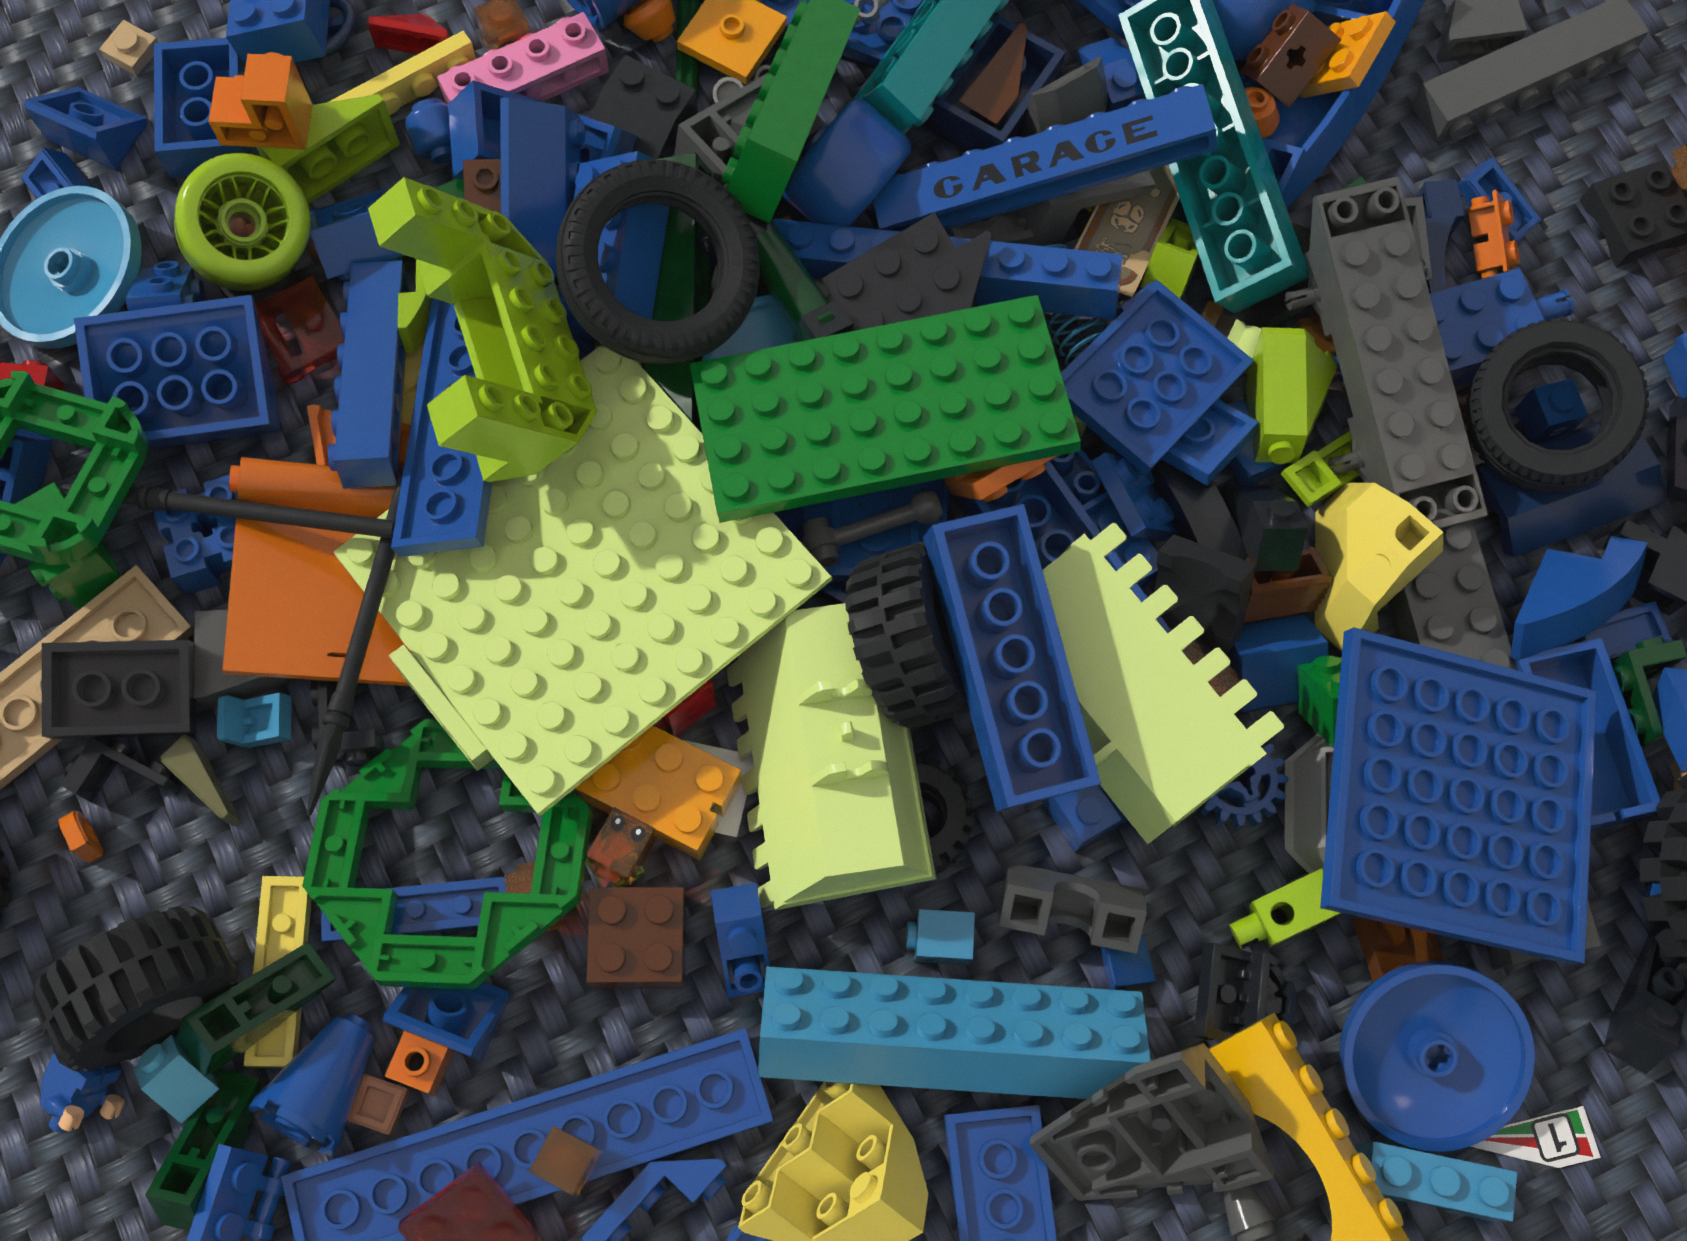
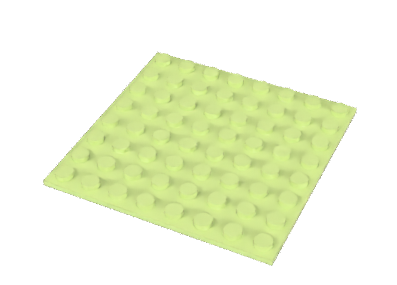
M600 345L581 360L585 376L592 387L591 394L597 413L580 442L535 475L492 482L484 547L399 557L395 553L378 610L539 816L548 811L832 581L831 575L774 513L719 523L703 434L637 361L623 357L603 345ZM388 510L385 511L378 518L386 519ZM356 534L333 553L365 592L381 537Z

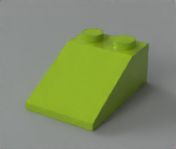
M380 94L313 105L306 150L257 147L261 157L278 164L295 179L302 189L307 203L310 204L398 147L400 143L384 99Z

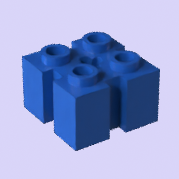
M230 475L204 482L205 493L200 494V496L237 500L238 493L229 492ZM186 488L175 491L177 493L190 494ZM153 510L158 530L171 543L163 546L171 579L187 595L222 585L219 575L230 572L232 568L236 518L177 510Z

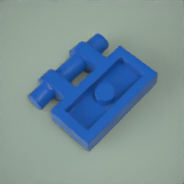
M219 1144L186 1241H240L242 1235L247 1236L246 1241H272L276 1225H273L272 1222L280 1197L285 1196L281 1176L289 1173L292 1161L273 1156L268 1174L263 1175L268 1155ZM256 1191H262L253 1219H249L248 1216Z

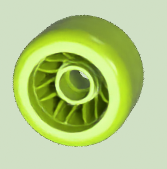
M230 153L216 156L194 169L179 190L174 215V230L178 246L189 265L199 275L217 286L236 291H254L272 286L291 273L300 261L310 236L311 218L305 195L295 179L286 170L266 158L247 153ZM235 218H244L252 224L254 232L247 237L236 236L230 230L229 223Z

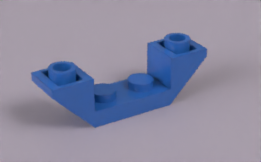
M720 1159L650 1162L583 1235L582 1241H622L632 1229L627 1223L631 1216L640 1207L645 1212H648L666 1192V1189L660 1185L666 1178L692 1203H696L700 1197L709 1202L728 1181L722 1175L728 1166Z

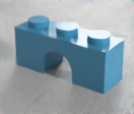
M1378 1142L1357 1144V1153H1363L1371 1162L1376 1173L1375 1183L1385 1199L1390 1198L1397 1202L1430 1205L1446 1209L1445 1212L1491 1222H1513L1517 1172Z

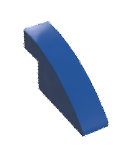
M1611 536L1602 559L1547 548L1515 621L1510 658L1520 660L1548 649L1562 647L1584 637L1607 622L1621 610L1633 595L1642 577L1648 543Z

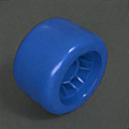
M854 98L847 103L828 127L825 124L801 152L803 158L794 168L783 196L812 223L851 227L909 156L912 150L911 142L901 130L871 104L863 99Z

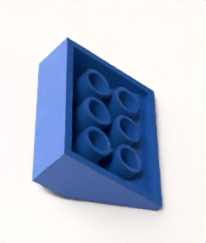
M252 295L74 318L84 397L108 403L113 396L127 403L129 409L139 420L148 438V450L281 432L275 386Z

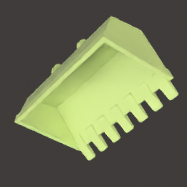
M1112 523L1092 540L1084 533L1069 545L1061 556L1042 571L1101 784L1099 785L1144 841L1149 844L1172 825L1175 827L1265 756L1267 753L1261 746L1284 728V724L1274 712L1269 711L1248 729L1244 727L1234 714L1257 696V692L1245 679H1242L1221 697L1215 692L1208 682L1230 665L1229 658L1220 648H1215L1195 665L1191 663L1182 650L1204 633V628L1194 616H1189L1167 634L1156 619L1177 603L1178 597L1168 585H1163L1143 602L1138 599L1130 588L1151 572L1152 566L1142 554H1137L1120 569L1114 570L1105 557L1126 540V535L1116 523Z
M845 603L793 611L738 656L739 658L727 668L729 686L735 687L742 683L744 692L740 698L732 703L734 722H741L747 719L749 731L737 739L739 758L753 755L754 767L742 776L743 790L745 795H751L758 791L760 803L747 814L749 831L756 832L763 829L765 842L752 852L754 868L761 870L769 866L770 881L758 888L761 908L774 905L775 910L936 879L910 728L894 723V720L888 719L883 713V707L877 705L872 697V690L869 685H866L861 674L860 662L855 657L853 650L855 646L852 636L849 635L847 624L849 622V615L846 611Z

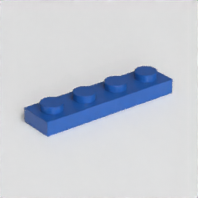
M505 876L385 888L393 889L398 895L391 934L420 935L478 929L484 892L510 893V879ZM321 910L322 942L325 944L345 942Z

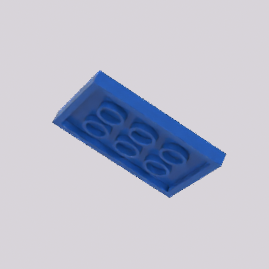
M1156 279L1061 372L1072 413L1144 475H1147L1249 369L1254 360Z

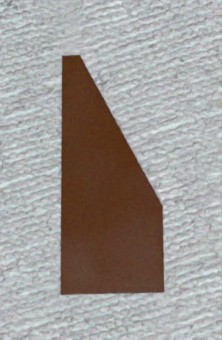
M1023 23L1017 26L959 100V102L995 124L1000 121L1018 97L1028 27Z

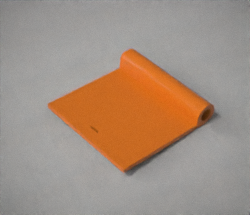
M241 457L240 466L231 465L229 492H237V500L371 518H378L389 509L396 487L380 486L343 489L338 472L331 471L328 465ZM236 518L222 674L323 681L339 680L364 591L333 552L356 534ZM379 611L357 683L409 686L388 656L401 647L404 642Z

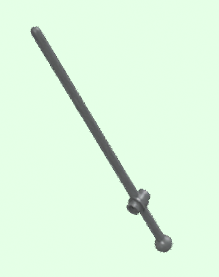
M929 489L920 490L914 494L910 504L836 529L830 527L828 520L824 517L808 520L802 525L804 536L800 542L825 569L836 565L840 561L838 550L842 545L915 520L924 525L933 524L941 518L943 511L936 492Z

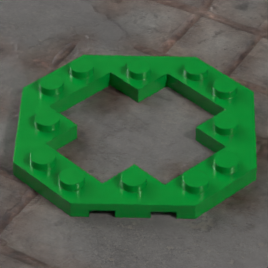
M424 719L410 730L412 735L392 751L389 748L385 749L358 770L361 773L360 776L340 791L336 787L320 800L302 887L319 906L333 927L380 986L474 990L581 902L593 813L582 798L572 790L542 815L530 894L484 892L477 937L391 934L398 899L393 889L355 888L370 808L415 809L422 767L475 769L436 719ZM493 759L481 769L502 768L496 762V760ZM504 772L499 806L502 811L536 813Z

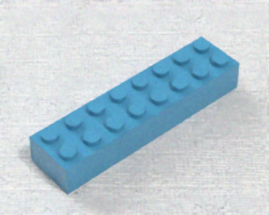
M766 966L758 1077L1088 1099L1135 1066L1151 1061L1142 992Z

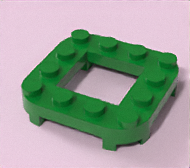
M11 371L12 378L0 380V460L19 428L93 450L59 509L49 506L46 513L0 500V552L46 565L64 564L69 567L78 566L87 559L88 553L102 540L147 456L148 438L135 414L129 409L127 403L119 398L112 396L108 403L34 383L28 372Z

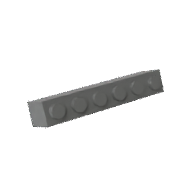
M1609 0L1422 83L1410 106L1435 143L1450 136L1452 139H1456L1467 133L1476 124L1483 121L1486 124L1492 123L1503 116L1506 111L1516 106L1519 109H1523L1534 103L1545 93L1550 91L1552 94L1559 93L1566 89L1574 80L1583 76L1585 79H1590L1614 62L1623 64L1629 61L1640 51L1638 46L1649 30L1627 0Z

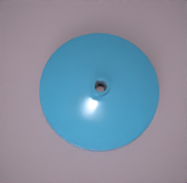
M89 186L60 188L41 196L25 207L9 224L0 238V325L11 335L32 346L56 349L77 344L74 318L119 312L126 302L125 298L134 280L137 279L142 253L139 229L128 209L104 191Z

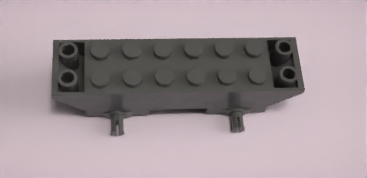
M1399 177L1315 196L1312 207L1310 249L1304 254L1309 273L1308 288L1286 292L1285 302L1293 300L1286 304L1289 310L1312 304L1320 316L1325 337L1332 335L1353 417L1347 419L1352 437L1351 453L1330 457L1328 459V466L1345 463V465L1331 468L1335 475L1356 470L1364 483H1376L1409 502L1438 528L1488 516L1469 445L1470 433L1466 434L1467 423L1463 422L1425 279L1428 276V268L1423 269V267L1427 263L1424 259L1420 260Z

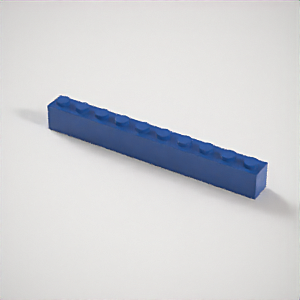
M772 219L809 274L820 278L827 276L900 233L899 231ZM949 237L955 248L971 240ZM992 241L974 305H988L1038 295L1043 312L1115 320L1121 287L1123 254ZM715 251L711 252V276H713L717 261Z

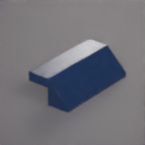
M1601 421L1536 443V445L1550 450H1571L1586 445L1595 438L1601 426ZM1641 434L1640 439L1636 441L1637 444L1631 449L1629 454L1609 473L1590 485L1583 486L1577 490L1573 489L1569 492H1550L1548 494L1542 493V491L1532 492L1531 489L1524 490L1520 486L1511 485V482L1508 480L1505 482L1501 479L1500 475H1495L1493 473L1494 470L1488 469L1485 462L1475 465L1486 508L1497 513L1499 516L1504 553L1511 557H1516L1664 503L1660 462L1643 435Z

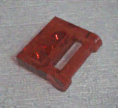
M313 276L255 304L262 335L279 364L278 373L285 384L297 383L308 372L337 358L338 344H344L341 326ZM285 313L306 351L296 357L292 354L274 321L276 316Z

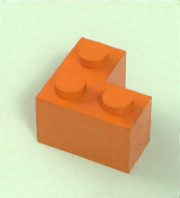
M274 52L247 54L244 76L216 77L208 122L220 145L306 150L313 105L292 56H284Z

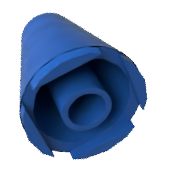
M350 1013L347 1014L345 1019L334 1017L254 1097L249 1105V1110L253 1113L264 1109L265 1112L260 1120L305 1147L311 1139L320 1142L323 1145L318 1152L332 1156L337 1147H339L375 1043V1038L369 1033L372 1026L362 1018Z

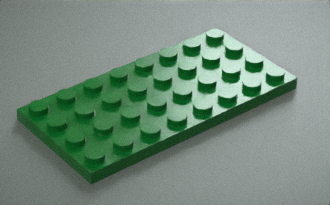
M1038 295L689 363L719 523L1080 451L1081 440Z

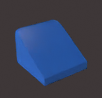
M1141 936L1137 954L1099 946L1110 990H1118L1156 981L1144 936Z

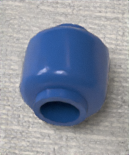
M438 98L417 102L412 106V112L409 113L405 120L414 153L420 158L431 159L434 164H443L451 161L448 104L443 103Z

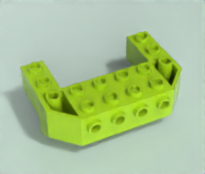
M403 177L368 208L380 247L415 258L427 297L454 305L476 378L468 375L462 376L427 404L438 445L475 454L483 481L494 482L535 475L578 444L597 413L591 394L592 387L585 376L579 358V348L573 340L566 319L567 312L560 301L554 283V273L546 260L505 215L471 203L466 199L442 192L432 186Z

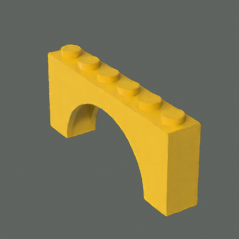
M1272 1013L1209 1048L1216 1060L1249 1101L1253 1114L1270 1121L1286 1132L1300 1145L1316 1167L1330 1203L1332 1216L1331 1241H1410L1401 1227L1403 1226V1219L1399 1209L1390 1198L1385 1199L1375 1183L1376 1173L1371 1162L1363 1153H1357L1348 1137L1350 1131L1346 1120L1336 1108L1331 1109L1321 1092L1323 1091V1084L1318 1073L1311 1065H1305L1296 1050V1037L1286 1022L1279 1021L1275 1013Z

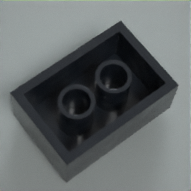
M190 640L42 643V737L73 739L197 735L196 700L193 698L194 643Z

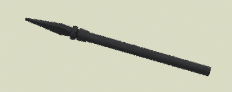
M403 471L399 473L386 520L395 521ZM380 538L336 691L333 692L327 708L328 713L324 714L322 718L325 728L317 744L307 807L308 816L312 815L339 754L343 730H347L350 726L348 718L351 717L355 700L353 696L395 555L391 548L392 538Z
M59 484V487L62 490L69 491L73 484ZM143 484L140 487L131 485L121 504L137 505L139 509L144 511L177 510L384 538H393L395 525L394 520L177 493L173 490L153 487L148 484Z

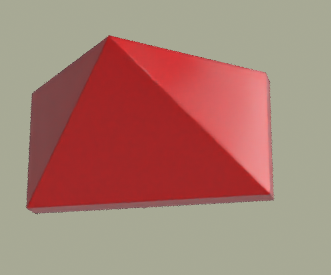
M427 14L369 16L367 20L375 47L419 54L450 38L448 30Z

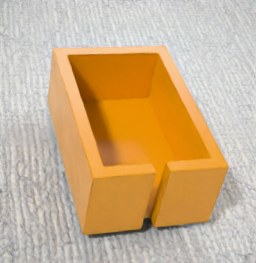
M651 726L575 789L584 802L614 817L618 815L624 817L625 823L633 827H643L645 833L700 861L719 826L717 814L724 817L742 783V775L740 769L655 726ZM713 804L715 808V813L710 811Z

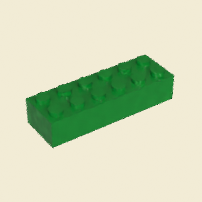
M800 0L780 48H778L769 73H767L757 96L758 99H755L745 122L746 125H743L734 146L733 155L739 157V160L730 157L721 178V182L728 184L727 190L737 200L745 213L770 224L801 154L861 10L860 8L843 0H809L808 3Z

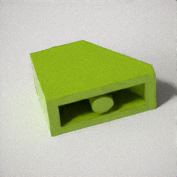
M1171 219L1156 243L1140 288H1144L1150 282L1153 283L1157 279L1177 297L1182 298L1200 258L1189 224Z

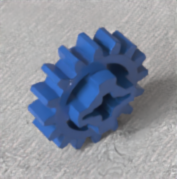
M1272 743L1266 745L1263 750L1267 754L1238 776L1244 778L1245 783L1243 785L1240 781L1229 783L1205 802L1206 804L1200 813L1204 816L1212 810L1216 812V824L1219 826L1227 818H1231L1234 829H1240L1244 825L1245 818H1247L1252 827H1255L1262 822L1261 814L1268 818L1277 811L1273 803H1281L1286 797V794L1277 789V787L1283 786L1289 781L1288 776L1277 773V769L1285 763L1284 759L1272 760L1269 755L1273 751L1274 745ZM1265 779V791L1259 801L1260 793L1257 787L1259 782ZM1220 798L1232 802L1234 806L1225 803Z

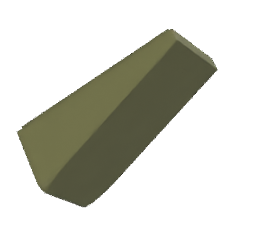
M188 734L182 735L160 757L162 759L161 762L220 819L231 826L235 825L237 827L241 820L204 750Z

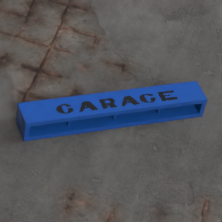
M1204 85L1182 86L1164 96L1150 100L1139 99L1130 103L1127 107L1111 112H1096L1081 121L1067 125H1053L1038 134L1028 137H1013L995 147L985 150H970L955 159L945 162H930L921 169L905 174H894L873 199L879 229L901 232L935 212L944 229L948 230L1218 150L1216 127Z

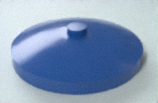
M1435 960L1415 962L1396 968L1381 976L1360 995L1350 1010L1343 1026L1340 1039L1339 1062L1342 1078L1350 1098L1361 1114L1376 1130L1387 1138L1410 1148L1422 1151L1445 1152L1463 1149L1480 1143L1502 1129L1513 1118L1525 1100L1531 1086L1535 1065V1048L1530 1026L1524 1013L1505 989L1474 968L1459 963Z

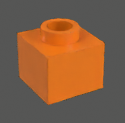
M404 1031L385 1077L436 1096L454 1051ZM421 1053L424 1057V1064L419 1070L412 1071L409 1068L411 1057L413 1054Z

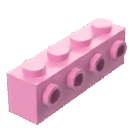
M582 12L572 17L562 18L556 24L536 33L526 34L520 40L500 49L490 50L482 57L464 65L451 67L446 73L437 76L446 104H449L472 80L543 102L609 72L605 47L585 13Z

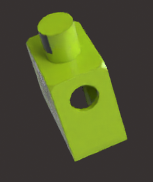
M1322 868L1252 901L1248 906L1251 914L1229 924L1239 947L1245 949L1265 940L1267 946L1271 948L1341 914L1320 908L1323 881ZM1276 909L1284 911L1287 916V922L1281 925L1275 923L1272 919L1271 911Z

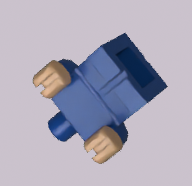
M53 1053L42 1077L40 1106L44 1108L48 1115L52 1116L48 1124L49 1128L60 1133L71 1131L73 1127L74 1130L78 1129L83 1117L91 1115L99 1104L102 1106L100 1114L105 1119H113V1116L115 1118L119 1117L125 1100L118 1095L111 1094L107 1087L110 1083L117 1082L122 1070L115 1065L108 1068L99 1067L95 1071L86 1072L81 1070L77 1072L60 1064L55 1053Z

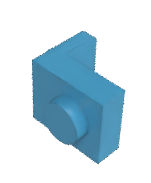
M279 692L246 700L229 695L219 697L217 739L245 748L291 740L292 696Z

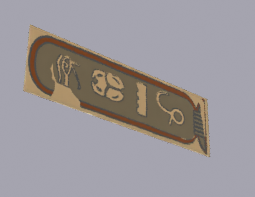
M1169 165L1148 170L1156 183L1150 195L1096 205L1075 247V250L1123 254L1120 293L1129 297H1133L1150 262L1156 243L1164 232L1180 199Z

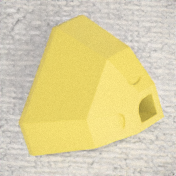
M1346 483L1315 512V549L1318 550L1332 575V582H1329L1330 587L1327 588V593H1324V599L1318 605V610H1315V627L1341 654L1345 631L1354 627L1375 633L1379 629L1377 612L1443 552L1444 532L1409 502L1376 483Z
M823 1082L753 1183L745 1191L742 1198L743 1209L738 1226L740 1230L746 1234L772 1241H909L923 1233L928 1190L915 1141L881 1086Z

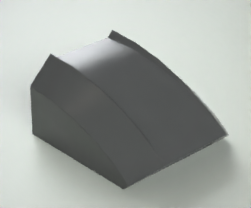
M1102 57L1095 58L1030 94L1022 137L1044 132L1053 125H1067L1084 120L1096 112H1107V83Z

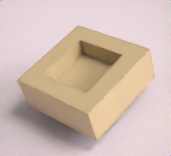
M123 20L99 50L106 60L138 76L154 56V43L159 42L156 37Z

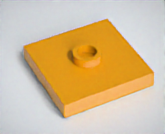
M705 0L677 40V49L747 85L786 28L787 16L756 0Z

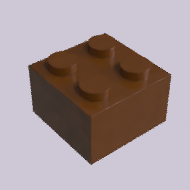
M684 887L589 888L587 984L592 989L685 988L686 894Z

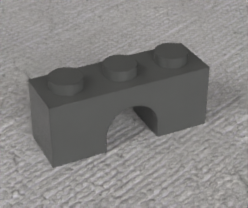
M1008 862L999 901V927L1045 935L1047 925L1055 923L1067 924L1085 931L1090 936L1091 945L1137 954L1147 915L1144 889Z

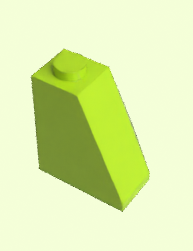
M1262 327L1252 358L1254 361L1249 368L1244 384L1248 414L1251 418L1259 421L1257 433L1252 437L1255 462H1273L1275 464L1295 463L1302 455L1328 396L1338 368V362L1328 351L1324 353L1315 344L1314 337L1306 329Z

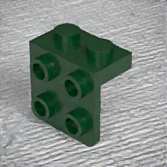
M1663 637L1647 639L1636 643V649L1623 653L1611 663L1642 749L1663 737V729L1647 679L1658 677L1661 675L1664 667L1671 668L1687 657L1682 640L1665 643Z

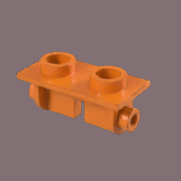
M1497 190L1492 191L1493 201L1488 202L1487 196L1471 199V207L1468 208L1472 237L1488 235L1489 239L1487 242L1473 244L1476 273L1481 274L1482 279L1497 275L1498 271L1501 270L1503 272L1514 270V265L1520 264L1516 240L1510 241L1508 225L1514 224L1512 204L1510 200L1504 201V197Z

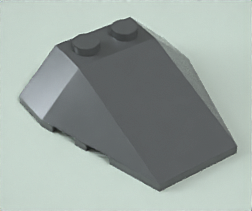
M1204 1043L1135 1066L1030 1137L1029 1145L1078 1201L1138 1197V1189L1167 1187L1168 1195L1184 1194V1186L1213 1184L1214 1192L1231 1191L1274 1178V1169L1249 1101Z

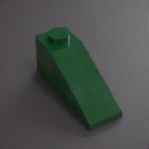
M309 942L186 1014L183 1018L177 1041L205 1077L248 1050L330 986L336 978Z
M216 1069L213 1076L219 1090L188 1118L145 1194L161 1224L190 1231L218 1145L223 1144L240 1149L243 1147L253 1115L249 1110V1105L260 1092L262 1085L259 1078Z

